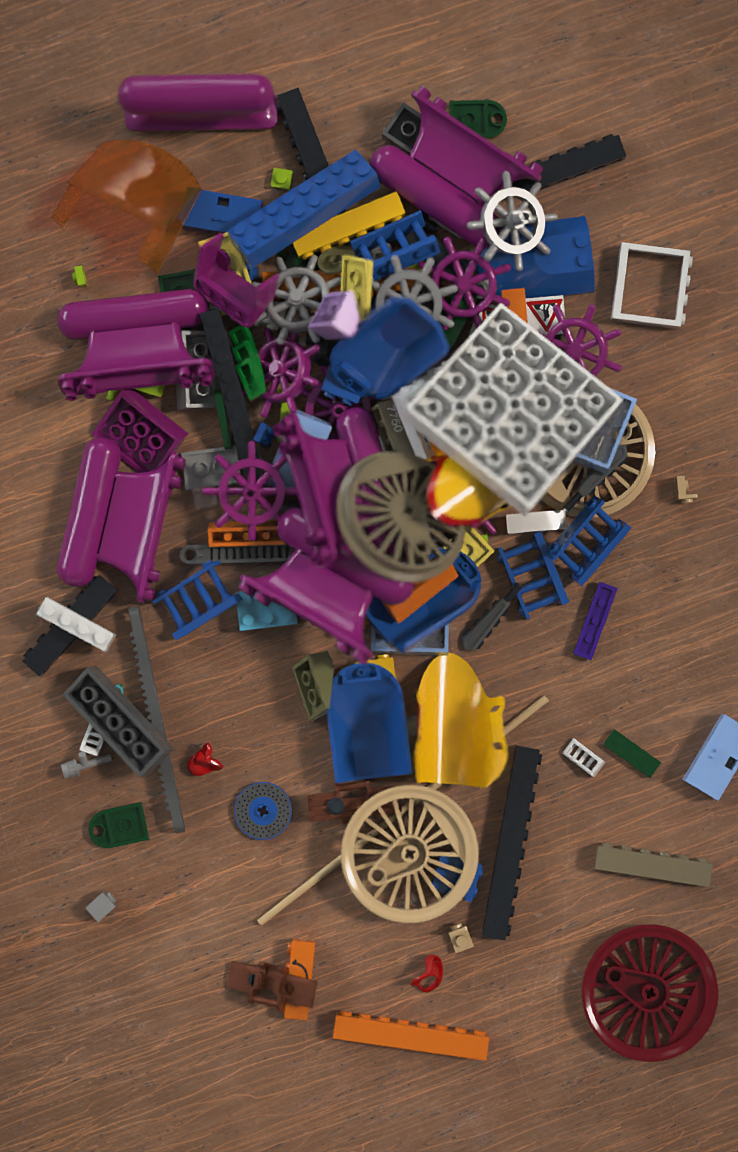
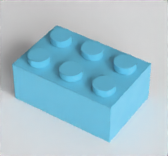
M235 592V595L239 593L243 599L237 603L240 631L298 624L297 615L285 607L279 606L274 602H271L266 607L254 598L255 594L251 598L243 592Z

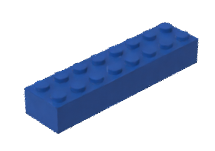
M355 149L227 230L231 243L252 269L380 188L377 173Z

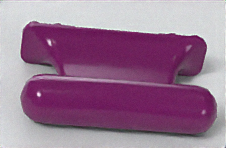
M257 73L133 75L125 78L118 88L117 97L121 108L125 111V125L134 132L268 130L274 128L278 120L277 97L274 94L273 85L267 77Z
M421 86L417 92L413 90L411 93L412 98L420 109L421 125L417 140L410 154H406L393 145H384L372 154L369 165L377 173L381 184L393 192L397 191L399 196L476 247L479 239L485 238L482 228L468 229L467 224L473 221H481V213L485 202L475 194V189L481 188L491 197L494 193L504 188L502 175L505 171L510 173L511 183L522 179L540 182L542 179L540 174L543 171V167L534 161L528 167L524 164L527 157L519 151L516 152L514 157L507 152L505 153L450 116L445 111L447 105L444 100L436 97L434 102L430 101L431 92ZM493 212L492 219H501ZM503 226L494 227L496 234L499 235ZM488 241L486 242L484 249H489L491 247Z
M185 289L65 304L59 310L57 317L60 332L71 340L88 339V348L84 362L78 370L72 373L61 374L58 377L61 393L65 395L67 401H75L78 395H85L87 399L96 398V393H105V391L167 384H181L182 388H190L192 383L200 382L201 386L211 385V380L215 378V371L211 360L193 358L185 348L180 330L181 328L196 327L203 324L200 313L209 311L208 300L195 289Z
M362 407L346 409L341 417H338L336 429L339 439L336 440L321 439L308 434L302 428L296 413L287 414L278 425L274 426L275 436H281L282 443L279 444V452L281 455L286 454L288 464H290L307 524L308 535L305 536V544L307 547L312 546L313 554L310 555V562L312 565H318L319 568L327 567L335 561L337 556L335 544L343 537L337 517V498L345 476L362 459L383 452L374 419L370 412ZM386 478L387 482H388V483L390 484V486L392 487V484H391V482H390V479H389V478ZM378 481L373 482L385 491V489ZM364 484L357 487L360 491L382 499ZM355 496V505L382 507ZM356 512L358 522L383 516V514ZM383 521L361 528H365L367 537H369L386 524ZM386 529L371 540L370 543L379 550L389 535L390 530ZM394 537L382 554L389 555L394 553L396 545Z
M99 436L92 438L86 443L83 450L57 563L58 577L64 584L71 587L87 585L92 580L97 561L119 569L133 581L137 589L138 602L153 601L156 590L149 588L151 581L158 583L160 571L154 570V561L172 488H180L182 478L175 475L177 469L184 470L186 459L179 457V453L173 451L166 463L155 470L142 473L118 471L121 460L119 445L108 437Z
M300 508L287 510L278 522V534L284 543L296 550L281 568L268 576L253 578L241 575L239 577L241 583L238 588L251 598L255 594L254 598L266 607L271 602H274L338 639L335 646L341 652L349 656L351 651L354 650L352 656L355 660L366 665L368 660L373 661L375 657L366 646L363 636L364 618L370 602L374 596L392 605L405 602L411 596L414 582L394 581L375 573L354 555L344 537H341L335 544L337 552L335 561L324 568L312 565L310 562V555L313 554L312 546L307 547L305 544L308 528L303 510Z

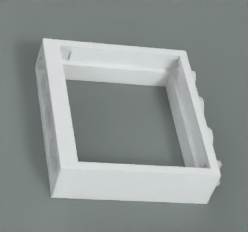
M622 242L619 248L610 321L679 329L681 324L684 325L686 314L683 313V306H686L688 301V294H685V290L690 284V276L687 274L688 268L692 267L693 257H690V251ZM628 251L683 258L675 320L621 313Z
M442 361L439 367L428 370L426 375L414 379L412 384L400 388L401 391L392 396L415 456L427 460L435 455L429 441L426 443L423 434L406 422L402 416L405 408L410 404L409 400L418 395L448 361Z

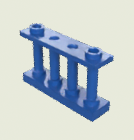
M421 210L350 241L355 256L362 254L364 259L373 261V281H378L395 273L391 261L393 255L398 256L403 270L440 253L435 236L432 235L427 238L422 229L426 224ZM415 231L420 241L409 245L404 235ZM398 239L402 249L391 253L387 243ZM380 246L384 257L374 261L369 251Z
M595 495L586 502L581 512L557 540L549 545L548 550L545 552V555L556 561L559 558L572 570L569 577L581 586L631 530V527L624 521L617 519L615 522L601 508L605 502ZM595 514L610 527L604 536L588 523ZM583 528L597 541V544L591 551L576 538ZM570 543L585 556L579 565L563 552Z
M541 531L534 533V538L528 543L505 552L502 547L497 548L498 553H495L499 564L503 563L512 588L516 584L515 576L540 566L542 568L546 567L548 572L545 575L546 577L524 585L516 595L520 605L517 607L520 617H525V620L530 618L529 612L551 603L560 602L561 605L569 603L554 562L545 555L548 547ZM531 549L539 550L541 556L537 560L512 570L510 569L507 559ZM547 584L553 585L555 590L553 595L528 605L524 604L522 594Z
M210 560L204 563L202 570L169 591L167 588L157 593L158 598L153 600L154 604L163 601L176 622L178 630L172 634L175 640L186 636L243 600L239 593L234 596L231 593L229 594L214 568L221 564L220 560L215 562ZM207 572L222 596L221 600L223 602L219 605L213 602L199 579L200 576ZM191 582H193L207 605L206 609L208 612L205 614L199 613L184 588ZM177 591L193 616L191 617L193 621L189 624L183 621L169 597Z

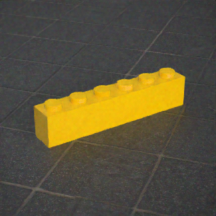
M396 191L329 219L292 244L298 259L303 258V260H307L313 253L321 251V253L327 252L335 244H339V246L350 242V238L355 236L359 238L368 234L367 232L370 230H377L384 227L387 223L400 220L402 217H405L406 212Z

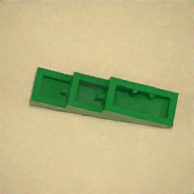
M240 324L229 331V334L235 345L232 349L238 362L235 368L249 400L252 401L266 393L264 374L250 329Z

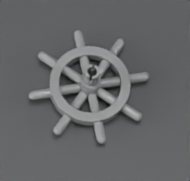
M505 171L502 175L503 190L494 193L490 197L481 188L475 189V194L485 202V205L482 209L481 221L469 222L467 228H482L486 240L491 245L484 255L486 261H490L496 251L514 255L515 269L522 271L521 253L527 252L535 246L545 255L550 253V248L541 241L544 233L545 222L556 221L558 215L555 213L544 214L540 203L535 198V195L541 188L540 182H536L529 192L521 188L512 187L510 173ZM504 197L506 198L507 211L498 204ZM513 197L522 201L516 211ZM493 211L497 212L502 219H492ZM533 223L532 233L524 226V224ZM503 226L502 231L497 235L494 227ZM518 232L528 239L522 245L519 242ZM509 233H511L512 245L504 242Z
M314 254L310 257L306 268L293 267L287 269L281 257L275 259V263L280 271L278 273L280 277L275 297L285 299L286 301L273 306L272 300L256 323L269 317L276 326L281 328L277 339L279 345L284 344L288 332L300 333L308 331L313 342L318 343L320 341L319 335L308 328L314 315L312 317L309 316L307 307L317 310L321 303L309 300V298L322 293L323 300L325 295L330 293L329 289L341 284V277L339 276L325 282L318 273L313 271L318 259ZM294 278H302L298 289H296L292 280ZM309 280L317 285V287L305 292ZM252 282L251 284L257 288L261 283ZM285 282L290 293L278 288ZM287 308H290L286 319H283L277 314ZM296 314L298 316L301 315L303 321L293 322Z
M393 255L391 261L395 273L387 277L382 284L372 280V289L378 291L376 309L384 303L385 295L396 298H411L437 322L452 328L454 322L440 315L442 296L455 293L457 286L451 285L439 289L435 281L428 276L434 265L433 258L427 259L420 272L417 270H402L398 256ZM406 279L416 280L411 292H409ZM398 282L402 295L389 288ZM423 284H425L431 291L429 293L417 296ZM434 299L433 311L420 304Z

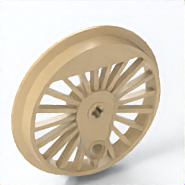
M636 404L630 416L634 423H627L625 428L626 436L621 438L619 445L642 442L643 454L627 452L630 458L642 459L639 471L625 464L620 467L637 475L631 485L616 472L612 474L627 489L618 497L608 479L605 478L604 484L613 500L605 502L601 508L608 515L621 510L631 503L646 486L653 470L655 460L653 433L647 418ZM637 426L641 438L628 440L632 434V428ZM611 430L608 437L617 439L618 434ZM572 461L571 466L557 478L540 499L555 510H565L563 506L571 499L569 494L581 469H584L583 478H587L588 470L591 468ZM577 466L578 468L566 490L562 480ZM597 485L595 487L596 491L594 492V495L600 498ZM582 497L579 500V504H576L569 512L566 511V515L576 517L585 507V497ZM595 514L592 518H597L599 516Z
M396 786L372 796L352 816L342 841V868L353 894L373 913L396 922H424L448 912L467 893L475 877L478 865L477 838L465 812L448 796L424 786ZM409 798L408 833L404 829L397 799ZM414 798L422 800L424 807L413 834ZM393 802L402 835H399L381 808L385 803ZM378 809L397 838L394 839L370 820L368 816ZM428 810L433 819L421 835L418 836ZM364 821H366L392 843L390 844L359 832V829ZM437 823L440 829L423 840L434 824ZM442 833L447 838L446 840L427 845V843ZM356 837H360L388 848L386 850L356 849L354 846ZM451 844L456 852L429 851V849ZM407 849H409L410 851L414 850L412 852L413 857H405V855L407 854ZM354 853L381 854L377 860L355 866ZM429 856L460 857L464 865L462 869L431 859ZM427 862L459 873L460 876L455 885L431 868ZM370 867L367 872L368 878L361 882L356 871ZM424 867L451 888L446 895L440 896L423 871ZM376 870H380L383 873L379 880L372 878V873ZM418 871L438 899L427 906L417 875ZM411 874L414 876L422 905L419 908H409ZM406 876L405 908L394 907L392 905L401 880ZM397 880L388 904L378 900L377 897L387 884ZM370 882L375 886H380L373 895L364 887Z

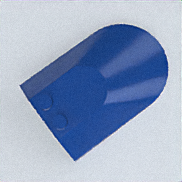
M585 216L545 222L541 241L550 248V253L545 255L536 246L527 252L521 253L522 271L515 269L514 255L496 251L492 259L488 261L493 269L504 264L511 265L509 271L496 276L497 288L495 294L498 296L501 295V290L525 288V299L560 295L566 297L595 292L590 232ZM533 223L524 224V226L532 233ZM518 232L519 242L522 245L528 239ZM511 233L504 240L505 243L512 245ZM483 249L482 257H484L488 249ZM477 263L476 273L478 275L485 272V270Z
M390 297L357 325L358 329L353 336L342 338L335 345L330 356L331 371L339 384L353 394L363 398L365 396L376 397V399L387 398L397 393L400 388L406 386L444 357L449 347L440 324L411 298Z
M437 547L442 554H444L447 550L441 549V547ZM460 551L458 557L452 563L458 577L399 624L388 614L381 599L376 596L373 597L365 615L367 621L391 649L404 654L465 613L476 602L481 589V575L470 557ZM432 552L428 555L429 561L435 557ZM422 561L414 562V565H423Z
M357 663L341 670L333 678L330 708L327 710L335 783L413 774L403 694L396 678L385 668L372 663H366V665Z

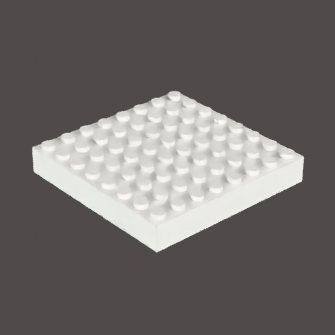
M500 303L405 408L402 418L522 515L526 516L618 409L623 399Z

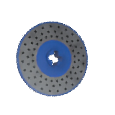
M269 782L254 783L246 787L239 794L234 807L235 820L239 828L249 837L258 840L272 839L280 835L287 828L292 816V805L288 795L279 786ZM266 806V810L269 812L261 816L258 808Z

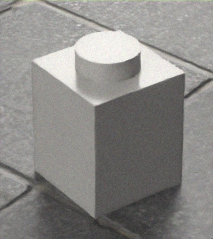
M103 891L86 909L99 922L117 906L115 902L117 899L111 892Z

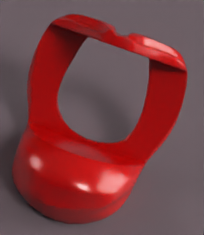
M207 742L199 752L190 757L187 769L194 776H202L212 771L223 769V765L219 760L211 758L213 751L211 745Z
M430 954L425 958L426 972L416 979L412 978V982H410L411 986H417L418 989L425 993L435 990L441 984L443 978V963L440 957L434 954ZM435 976V981L428 987L424 988L420 984L424 978Z

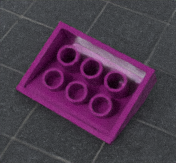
M131 388L124 389L119 393L92 435L95 438L100 436L113 439L121 449V459L136 471L142 473L155 470L164 465L171 452L177 451L188 433Z

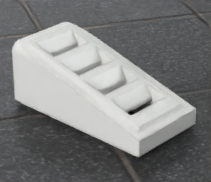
M89 723L79 750L99 756L104 738L99 733L93 732V727ZM90 735L100 738L99 742L89 739ZM87 743L96 745V749L88 747Z
M574 738L562 753L592 777H595L605 764L604 760ZM577 745L579 748L574 753V755L571 756L570 753ZM582 750H584L585 753L578 761L576 758L579 756ZM588 755H590V760L587 762L586 765H583L582 763L585 761ZM595 760H597V764L594 766L592 770H590L589 767Z

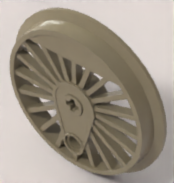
M386 451L362 459L345 476L337 498L339 526L346 543L354 555L375 573L394 581L408 583L432 579L448 569L461 551L466 526L453 525L451 527L428 518H437L432 511H426L430 509L429 504H423L428 500V495L422 499H419V497L430 482L436 466L412 454ZM420 470L428 476L414 495ZM413 472L408 491L406 473ZM398 475H400L401 488L396 478ZM386 478H389V479H390V482H391V484H392V487H391L390 484L387 482ZM378 481L385 489V491L373 482ZM364 484L382 499L360 491L357 487ZM355 496L382 507L355 505ZM356 512L383 514V516L358 522ZM385 522L386 525L367 538L361 527ZM430 526L453 534L451 542ZM386 529H389V535L379 550H377L370 541ZM430 535L447 548L444 554L440 552L431 540ZM394 537L396 545L393 557L390 559L382 553ZM401 548L407 556V564L398 562ZM430 552H432L434 556L437 558V560L432 563H430L428 559V555L430 554ZM422 561L423 565H414V562Z

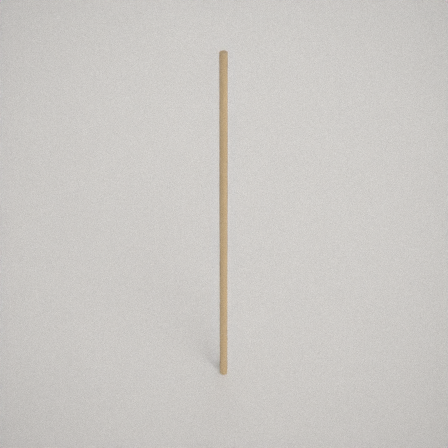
M545 695L505 725L503 727L504 735L508 734L549 702L548 698ZM431 783L427 788L436 790L442 783ZM414 798L413 807L422 800ZM409 801L401 807V817L409 811ZM396 813L388 817L392 824L398 820ZM385 820L378 825L383 830L389 827ZM374 828L366 835L375 838L380 832ZM361 838L355 843L354 848L361 849L370 841ZM341 855L257 920L261 926L342 864Z

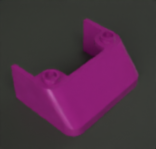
M220 233L200 247L193 286L203 297L243 327L249 328L256 323L273 300L280 276L276 274L266 282L258 285L257 288L230 269V256L221 249L224 235Z

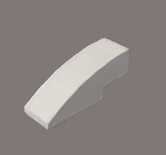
M566 510L529 512L526 516L521 513L506 515L508 534L563 530L567 528Z

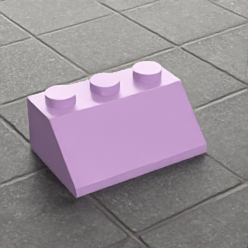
M352 291L326 294L308 328L326 340L353 336L358 329L357 324L360 321L354 293Z

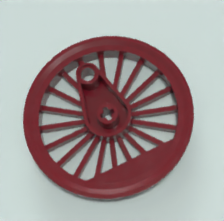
M636 925L621 930L609 937L592 955L582 982L583 1009L594 1033L614 1052L637 1061H665L690 1050L708 1031L718 1006L717 977L707 954L686 934L663 925ZM642 937H653L649 971H647ZM658 938L670 940L654 973ZM637 939L642 970L638 968L625 942ZM676 943L685 950L660 975L674 944ZM622 945L634 968L626 967L611 952ZM688 953L692 955L696 961L695 964L664 980ZM607 956L618 964H611L606 968L601 966ZM697 968L701 971L697 980L667 985ZM599 970L604 972V977L608 983L596 982ZM612 971H619V977L617 979H610V973ZM694 986L690 994L669 992V990ZM594 987L616 989L621 994L594 998ZM651 989L653 991V994H649L647 996L645 990ZM669 997L687 999L685 1006L669 999ZM623 998L628 999L600 1015L597 1012L596 1003ZM633 1003L609 1030L605 1027L602 1019ZM666 1003L681 1009L680 1016L678 1017L669 1009ZM638 1007L623 1040L613 1035L612 1033ZM662 1008L677 1021L673 1031L661 1011ZM644 1011L639 1046L629 1044L627 1042L641 1012ZM655 1012H658L670 1035L667 1043L664 1045L660 1043ZM648 1013L651 1014L656 1042L655 1047H644Z

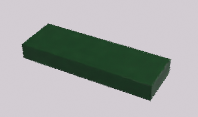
M220 389L214 390V397L225 450L232 449V441L222 392Z
M615 729L612 730L603 743L604 746L649 778H651L661 764L659 760Z

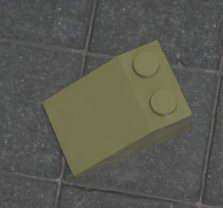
M328 651L308 654L292 667L309 721L314 720L330 708L334 667L333 660Z

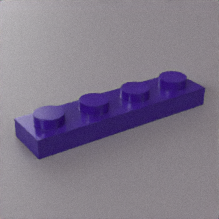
M602 582L598 583L573 654L592 660L618 588Z

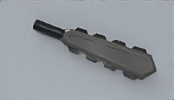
M618 445L607 474L592 468L588 471V477L582 478L577 492L563 506L567 512L582 497L592 495L596 491L595 487L597 485L601 486L605 482V478L615 472L616 467H621L626 462L628 457L626 445Z
M519 582L513 586L504 598L495 600L491 604L492 608L490 610L487 609L482 614L483 617L473 623V628L468 629L463 634L462 644L464 651H476L483 646L484 639L489 638L493 632V627L499 625L501 622L500 618L506 616L511 600L522 589L523 586Z

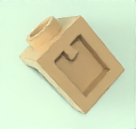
M685 476L674 477L676 500H681L682 504L693 503V499L698 498V495H686V491H689L688 480H685Z
M457 923L450 926L451 930H448L456 953L474 947L466 924Z

